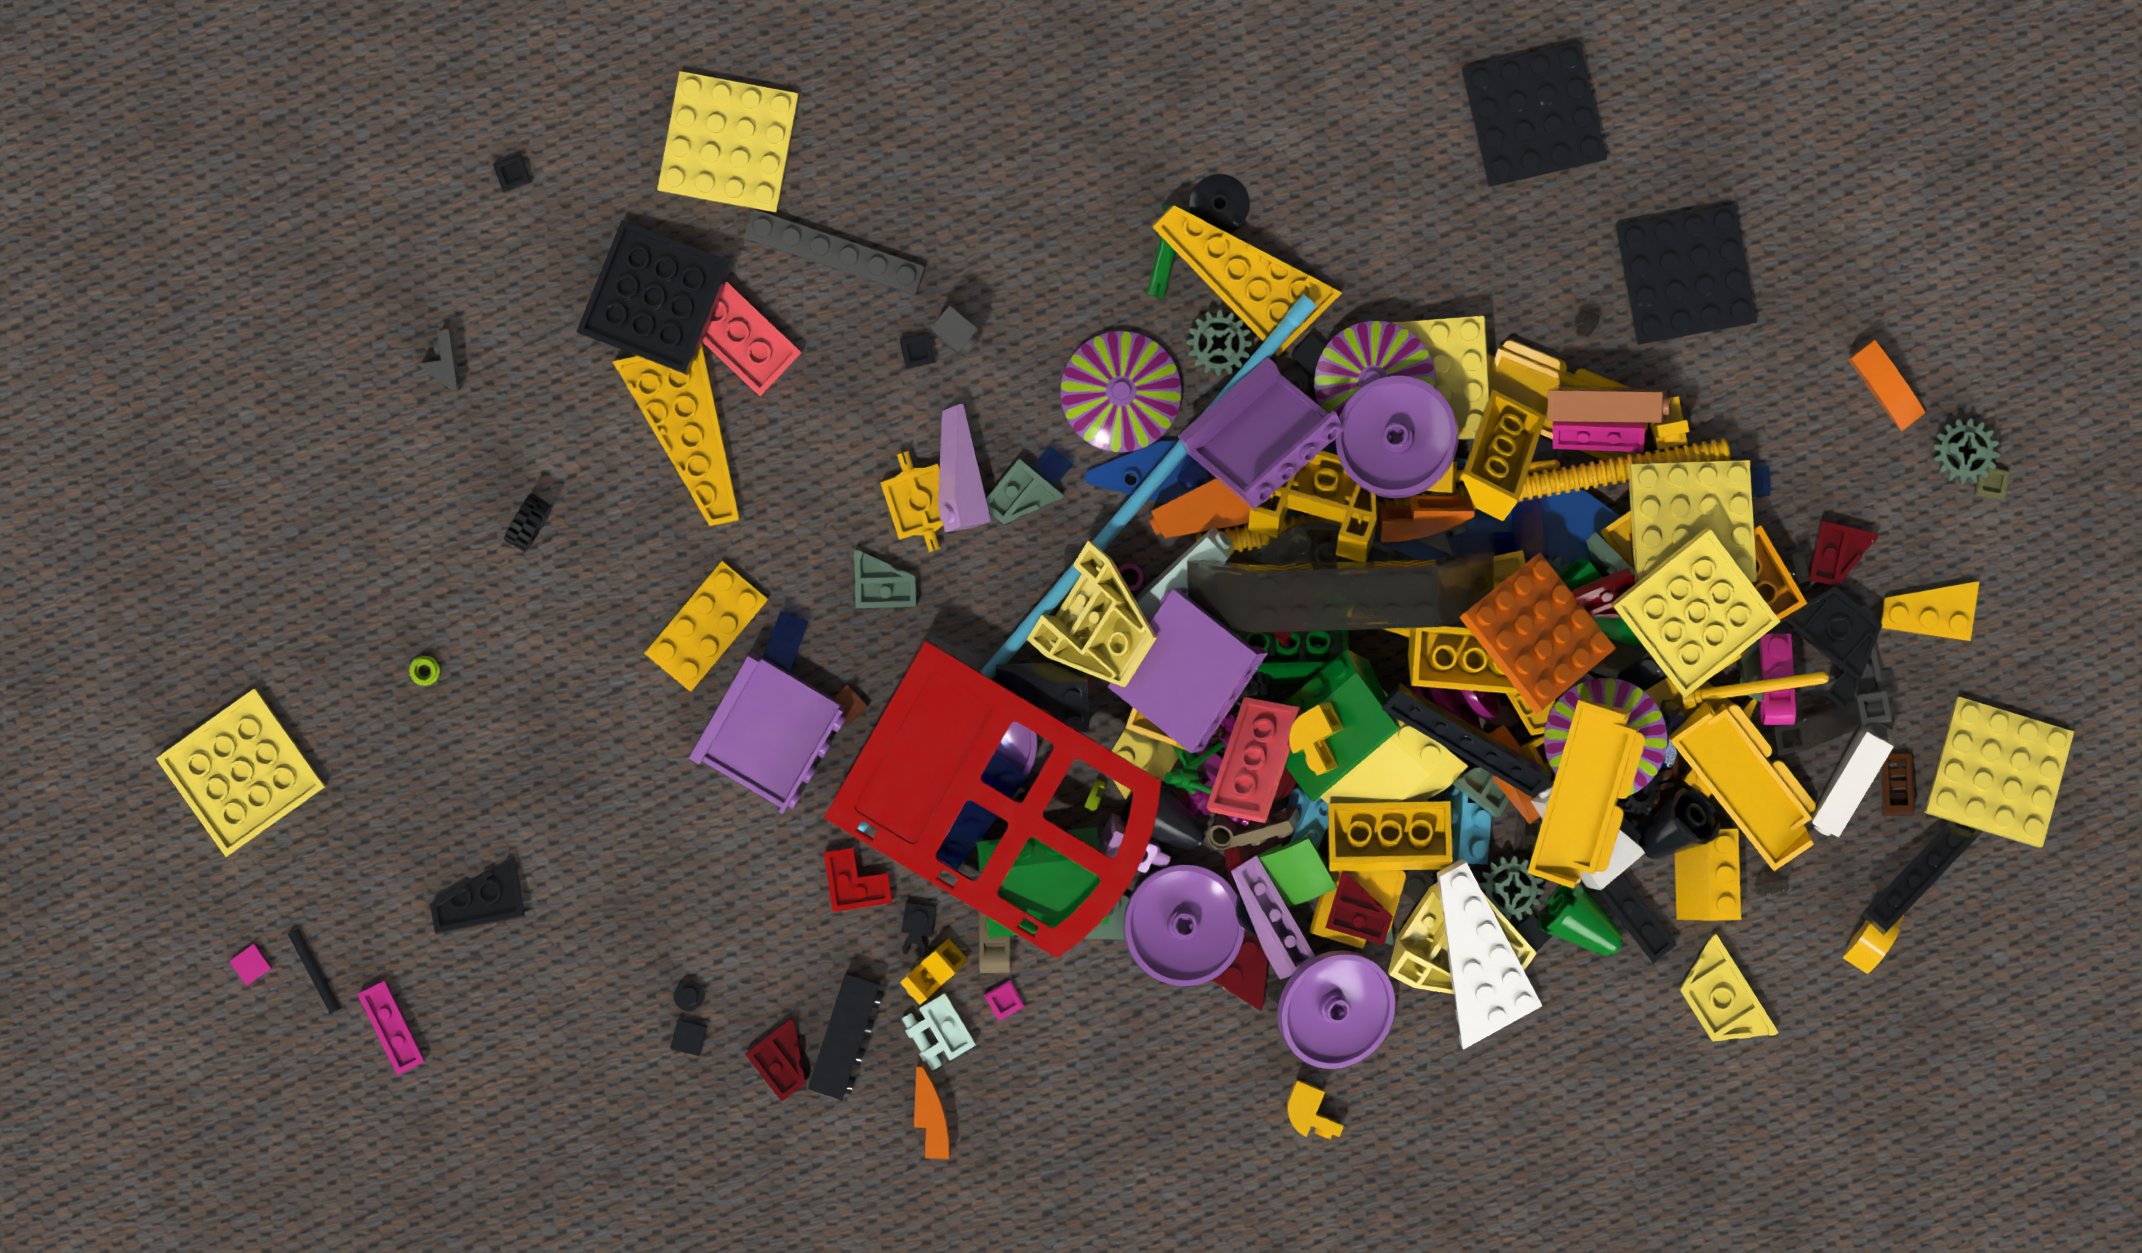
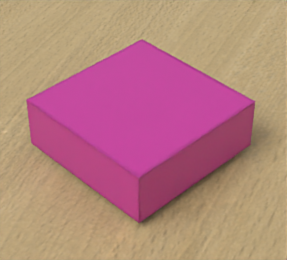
M256 943L229 961L246 986L273 968Z
M1011 980L984 994L998 1021L1025 1007Z

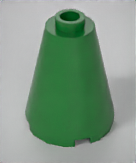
M1580 883L1574 889L1564 885H1560L1555 889L1544 904L1551 905L1545 916L1540 913L1537 926L1541 931L1605 957L1610 954H1616L1623 945L1622 931Z

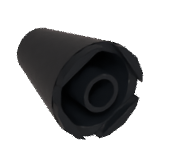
M1162 780L1159 808L1151 838L1188 851L1199 847L1205 838L1204 825ZM1132 791L1124 802L1121 811V820L1125 821V824H1123L1125 829L1132 804Z
M1680 788L1640 833L1642 837L1638 840V844L1645 852L1644 855L1651 859H1658L1713 841L1718 836L1720 830V821L1716 823L1713 815L1717 812L1715 806L1706 795L1697 789L1685 790V788Z

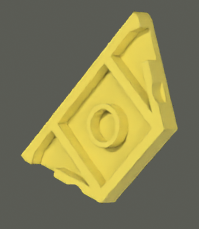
M1126 728L1112 749L1113 752L1163 781L1165 780V774L1171 771L1179 758L1171 745ZM1113 780L1126 800L1131 790Z
M1713 934L1679 988L1711 1041H1722L1778 1034V1030L1717 934Z

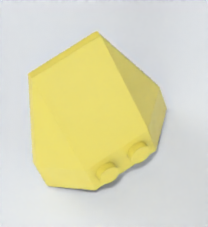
M1088 541L1073 564L1082 573L1056 616L1041 615L1027 640L1047 658L1121 687H1126L1157 637L1113 560L1092 541Z
M1397 719L1401 729L1327 790L1320 798L1327 804L1424 802L1447 789L1468 765L1447 747Z
M1438 882L1429 887L1397 935L1388 974L1413 988L1454 994ZM1484 894L1519 963L1525 971L1536 955V951Z

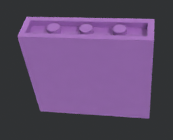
M1267 357L1179 434L1178 437L1188 455L1255 510L1261 503L1267 501L1279 487L1289 481L1306 463L1312 461L1330 442H1333L1344 429L1336 412H1326L1283 377L1276 364Z
M1183 587L1168 590L1160 601L1162 606L1158 612L1147 620L1157 639L1127 686L1121 687L1110 683L1108 688L1187 751L1195 753L1204 750L1268 652L1260 646H1250L1185 595L1188 589Z
M752 651L746 658L689 759L697 764L703 761L779 806V812L783 814L787 807L791 809L795 807L802 795L797 790L802 782L809 783L817 769L812 766L817 756L823 758L832 743L827 739L832 731L838 733L847 717L842 715L846 706Z

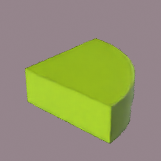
M1095 779L1085 803V808L1092 811L1097 809L1105 790L1106 782Z

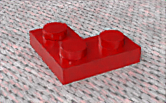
M854 847L823 852L832 912L893 903L888 873L858 877Z

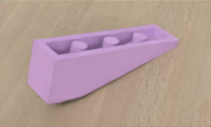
M958 404L942 411L938 504L940 519L944 525L945 532L974 528L991 522L963 404Z
M1256 855L1231 870V873L1263 951L1279 979L1292 976L1304 963L1314 958L1315 955Z

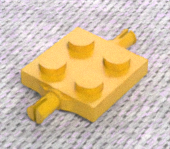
M909 451L903 452L907 464H905L903 455L900 453L897 457L902 472L895 478L880 482L898 538L902 540L914 535L924 536L928 553L934 551L931 539L935 550H939L941 547L939 546L935 531L944 526L940 519L938 504L939 465L914 468Z

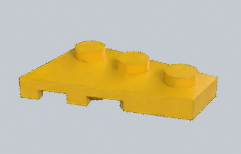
M1979 581L1886 597L1883 599L1880 619L1881 628L1971 641Z

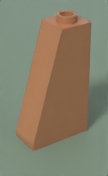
M1558 385L1548 390L1547 421L1661 423L1666 420V415L1671 414L1672 402L1671 397H1667V389Z

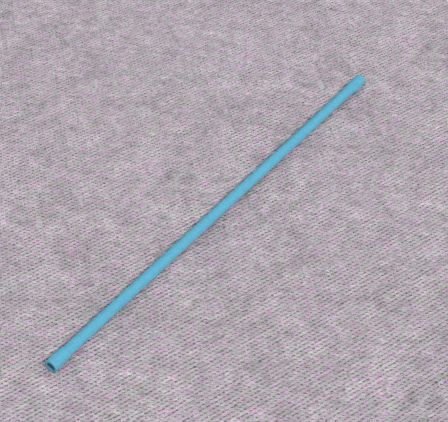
M1303 294L1286 313L1281 323L1205 411L1267 357L1270 359L1317 305ZM1180 440L1092 541L1102 551L1109 546L1187 455ZM1073 564L980 671L982 674L993 680L996 677V664H1007L1027 641L1029 634L1041 615H1049L1076 584L1082 573ZM862 821L857 829L864 832L869 824Z

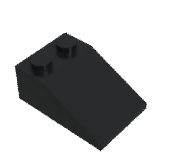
M1060 662L996 664L997 683L1039 708L1047 710L1051 715L1076 730L1090 732L1087 673Z

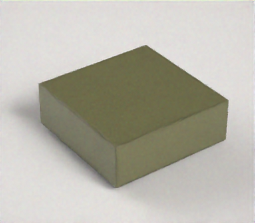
M1986 468L1985 470L1988 473L1986 479L1977 475L1974 495L2005 500L2010 470L2000 468L1989 470Z

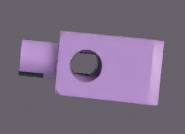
M1114 813L1111 814L1100 837L1101 850L1109 857L1117 855L1125 833V828L1123 827L1125 821L1121 820V816ZM1151 838L1138 871L1146 873L1151 863L1161 868H1166L1172 852L1160 848L1158 840Z

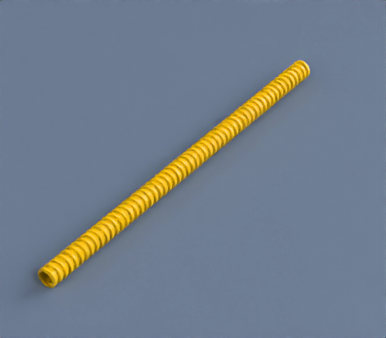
M1721 438L1720 442H1716L1714 439L1708 444L1706 441L1701 442V445L1693 443L1692 447H1688L1686 444L1681 449L1675 446L1673 450L1665 448L1664 452H1660L1658 449L1653 454L1647 451L1642 456L1641 453H1637L1636 457L1627 455L1623 459L1620 456L1614 461L1612 458H1609L1608 462L1599 460L1598 464H1594L1592 461L1587 466L1581 463L1580 467L1571 465L1570 469H1566L1564 466L1559 471L1553 468L1552 472L1543 470L1542 474H1538L1536 471L1533 472V475L1529 476L1527 473L1519 502H1522L1523 498L1532 500L1533 496H1537L1539 499L1544 494L1547 497H1550L1552 493L1560 495L1561 491H1565L1567 494L1572 489L1578 492L1580 488L1588 490L1589 486L1598 488L1600 484L1605 487L1608 486V483L1616 485L1617 481L1626 483V480L1629 479L1628 465L1731 461L1728 441L1725 438ZM1459 485L1456 492L1435 493L1430 491V494L1421 492L1420 496L1470 495L1466 487L1464 488L1463 485ZM1403 497L1402 499L1393 498V501H1389L1387 498L1382 503L1376 500V525L1379 506L1409 507L1410 497ZM1300 514L1298 518H1295L1293 515L1290 516V519H1284L1278 538L1248 530V524H1244L1243 528H1239L1238 525L1234 526L1232 530L1226 527L1225 531L1221 532L1229 537L1232 546L1235 548L1234 550L1243 552L1245 548H1248V551H1250L1252 547L1256 546L1257 549H1261L1262 545L1271 547L1272 543H1276V546H1278L1283 541H1285V544H1289L1290 540L1299 542L1300 538H1304V541H1306L1311 536H1313V539H1317L1318 535L1327 537L1328 533H1332V536H1334L1336 532L1340 531L1342 523L1311 514L1309 516ZM1198 532L1196 540L1198 541L1204 535Z

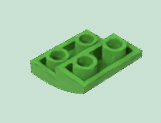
M1309 834L1285 846H1282L1280 843L1257 855L1286 907L1309 901L1337 888V883Z

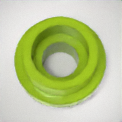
M419 656L410 665V676L418 685L428 686L439 678L440 666L430 656ZM422 665L430 667V674L426 677L420 674V667Z

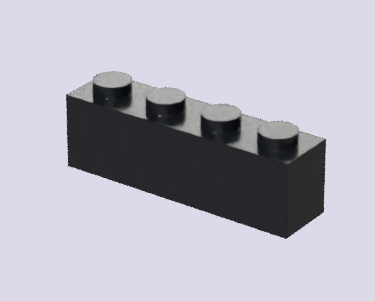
M849 972L845 973L808 1090L839 1100H843L845 1093L851 1095L856 1077H852L851 1073L854 1065H861L865 1049L861 1048L860 1045L863 1036L870 1037L875 1021L870 1019L873 1007L879 1009L884 991L879 990L880 982Z

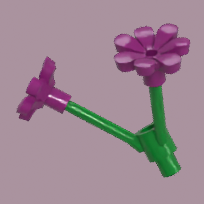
M1228 714L1221 723L1224 733L1218 739L1219 742L1195 761L1184 766L1183 769H1177L1175 772H1167L1165 774L1167 784H1174L1176 787L1184 788L1183 791L1187 796L1182 797L1181 801L1186 807H1189V810L1195 817L1199 815L1200 810L1204 815L1211 813L1206 806L1213 789L1211 781L1205 783L1204 779L1198 778L1196 768L1221 748H1227L1236 722L1231 714ZM1241 818L1240 823L1246 826L1250 820Z

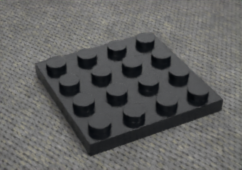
M1580 42L1461 70L1488 188L1607 160Z
M1735 204L1615 226L1637 345L1757 323Z
M621 220L576 332L688 375L733 263Z

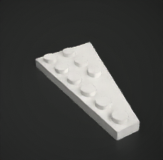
M1462 858L1437 872V879L1444 914V930L1448 944L1447 952L1452 990L1456 1003L1455 1012L1459 1025V1040L1462 1049H1465L1540 1008L1542 1004L1467 862Z

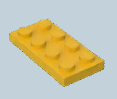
M721 561L644 654L687 690L692 692L769 599L725 562Z

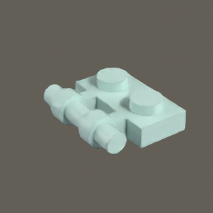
M946 992L919 1008L925 1018L917 1023L912 1013L901 1018L907 1028L905 1030L909 1038H913L921 1051L919 1056L923 1062L927 1061L932 1071L942 1065L937 1054L943 1050L949 1060H952L976 1046L975 1041ZM929 1027L938 1040V1043L932 1046L923 1033Z

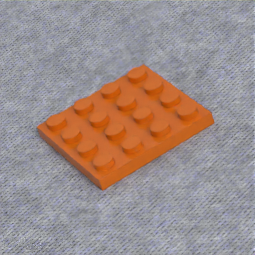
M1540 552L1459 617L1535 714L1546 708L1616 649L1585 608L1577 605L1573 593Z

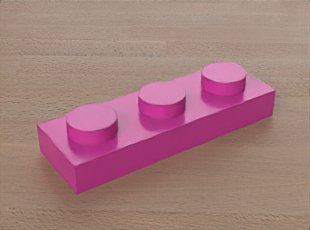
M1553 421V449L1644 452L1645 422Z
M387 981L378 983L357 994L396 1074L399 1075L424 1063L426 1060Z

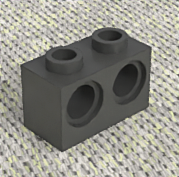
M950 305L930 328L937 337L959 355L963 351L968 354L979 342V338L976 336L979 333L978 329Z

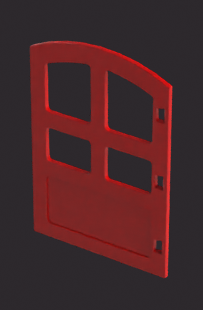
M926 640L825 814L824 819L1058 958L1082 941L1101 923L1130 885L1144 858L1153 833L1159 808L1162 780L1054 717L1047 710L1039 708ZM1013 722L1020 723L1050 741L1054 746L1052 753L1022 802H1017L982 779L983 772ZM1076 759L1082 760L1133 792L1129 819L1115 857H1109L1044 817L1045 809ZM968 800L974 801L1008 823L1006 832L977 880L967 877L937 858L939 848ZM862 821L878 829L874 838L857 829ZM1031 837L1036 838L1100 878V884L1091 895L1056 927L1047 925L999 895V888L1027 840ZM943 869L958 877L955 886L938 877ZM1023 918L1039 926L1035 935L1019 926Z

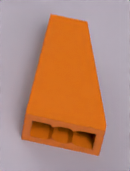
M1216 478L1152 510L1153 518L1149 519V522L1156 536L1162 533L1164 539L1209 531L1213 527L1221 529L1249 524L1251 507Z

